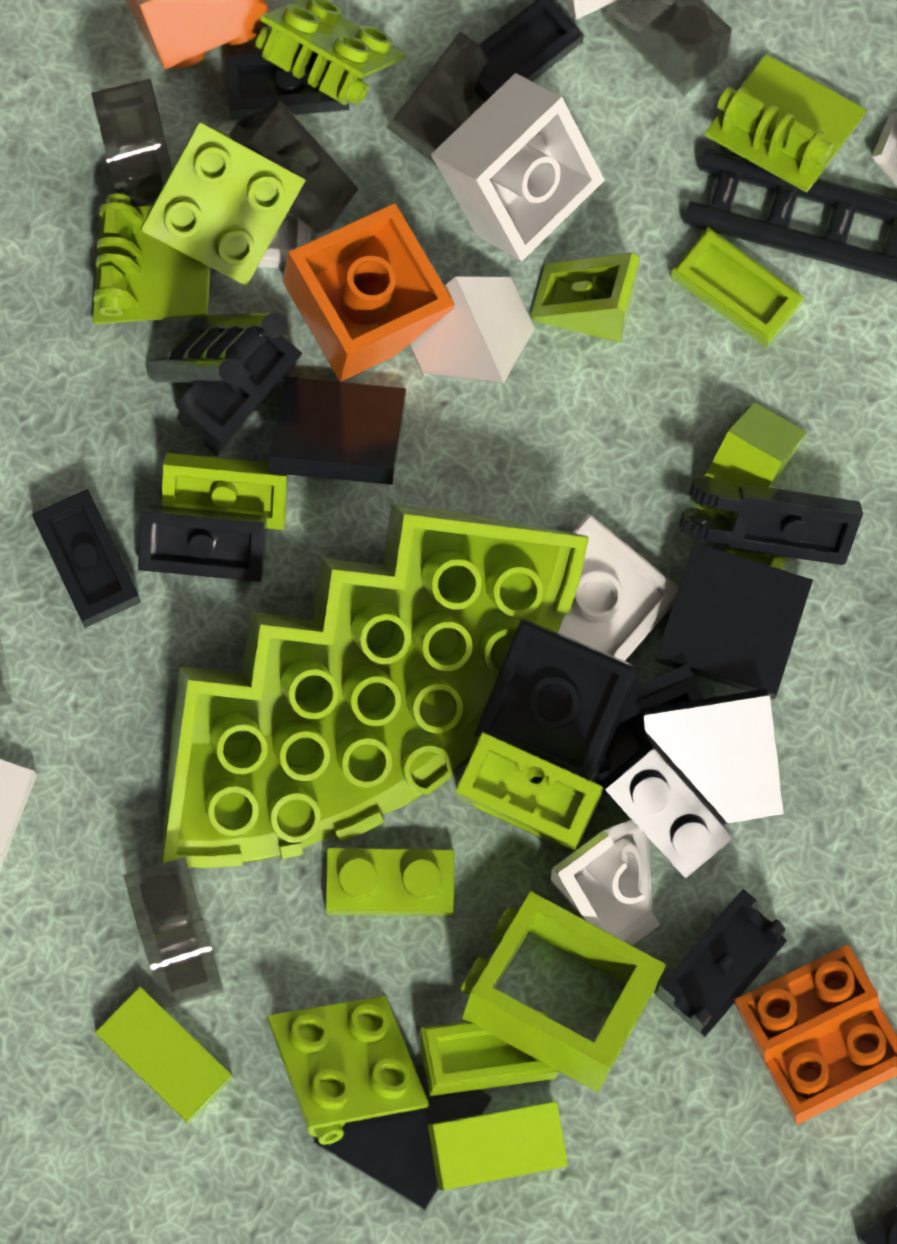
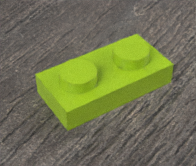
M166 453L163 463L162 506L268 516L267 529L284 530L287 519L289 475L269 473L268 462Z
M328 848L327 915L454 917L455 850Z

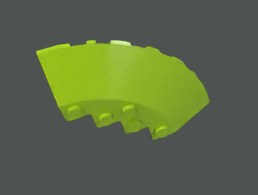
M391 504L383 565L321 557L312 619L251 612L242 673L180 666L171 728L161 866L222 868L243 866V862L262 861L280 856L282 859L304 855L303 848L336 835L339 843L357 837L384 823L382 815L406 806L424 794L428 796L455 775L453 771L472 756L479 738L474 736L520 620L528 619L559 632L565 614H569L579 586L589 537L460 512Z

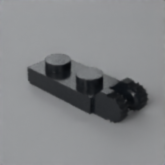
M701 475L692 479L688 495L691 496V499L695 500V503H699L701 506L705 505L708 508L715 507V509L732 511L730 518L728 519L716 510H701L691 507L682 512L679 527L681 531L685 532V535H689L691 538L727 544V548L844 565L847 562L860 525L863 510L860 501L740 483L739 487L726 478H711L708 475L707 477Z

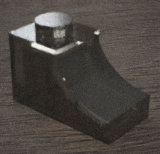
M616 0L603 8L602 18L684 96L727 59L732 28L702 0Z
M461 31L386 127L400 143L439 172L440 170L431 154L474 113L476 82L483 66L488 60L481 47Z
M151 78L92 92L91 95L116 194L129 196L133 206H152L173 168Z
M281 101L238 121L228 134L232 137V140L305 179L288 212L302 220L316 234L333 226L359 190L356 184Z
M186 857L123 874L139 936L148 959L161 1007L166 1009L224 992Z

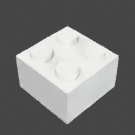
M516 73L431 154L475 234L520 261H523L605 181L562 96Z

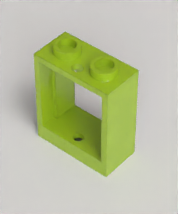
M482 732L455 793L460 802L573 853L579 847L601 798L603 787ZM534 777H541L543 779L538 784L530 782Z
M530 891L519 911L508 906L500 918L490 939L498 944L491 959L487 961L478 957L461 987V991L469 995L462 1019L476 1024L491 1035L599 1093L656 990L667 964ZM528 932L626 985L595 1042L588 1040L496 989Z

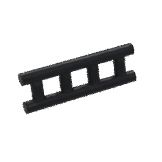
M705 148L699 171L716 175L708 205L689 201L683 224L704 230L709 227L714 232L897 282V199L818 178L806 193L743 157ZM739 182L774 191L765 221L730 212ZM797 197L832 207L823 237L789 228ZM855 213L890 222L882 253L847 244Z
M277 312L193 317L188 323L186 334L168 351L165 358H157L150 361L147 366V375L152 381L158 383H237L243 376V366L260 350L268 338L281 337L287 329L286 319Z

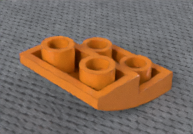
M848 944L734 999L740 1017L796 1125L897 1076V1035L879 1006L878 993Z

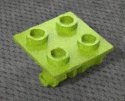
M299 0L261 15L260 21L269 25L261 31L256 41V47L263 51L262 57L287 72L293 71V76L300 79L307 73L316 54H318L309 74L308 84L312 87H317L323 80L319 90L343 105L352 102L358 106L364 100L369 90V84L362 81V79L402 61L407 55L391 45V37L383 31L368 25H361L359 27L341 17L342 10L328 0Z
M765 54L737 91L728 87L723 92L717 105L721 112L707 128L704 136L807 193L865 117L868 110Z
M198 122L140 230L247 287L302 188L305 179L232 140V137L223 131Z
M123 194L108 195L106 204L100 206L92 323L99 325L207 316L211 267L140 230L152 206L132 207L130 206L131 198Z
M386 995L267 1016V1022L307 1130L311 1136L318 1138L320 1144L326 1145L340 1140L344 1135L342 1127L347 1122L428 1107V1100Z

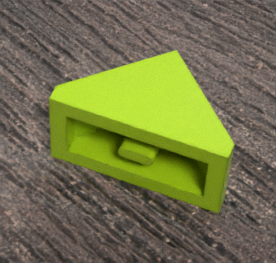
M633 252L545 263L530 318L536 322L621 343L636 289L640 257Z
M754 402L727 432L705 477L708 475L711 478H726L739 487L740 483L774 488L807 432ZM692 500V504L702 510H716L728 519L730 518L732 511L715 509V507L708 508V506H701V504L695 503V500Z

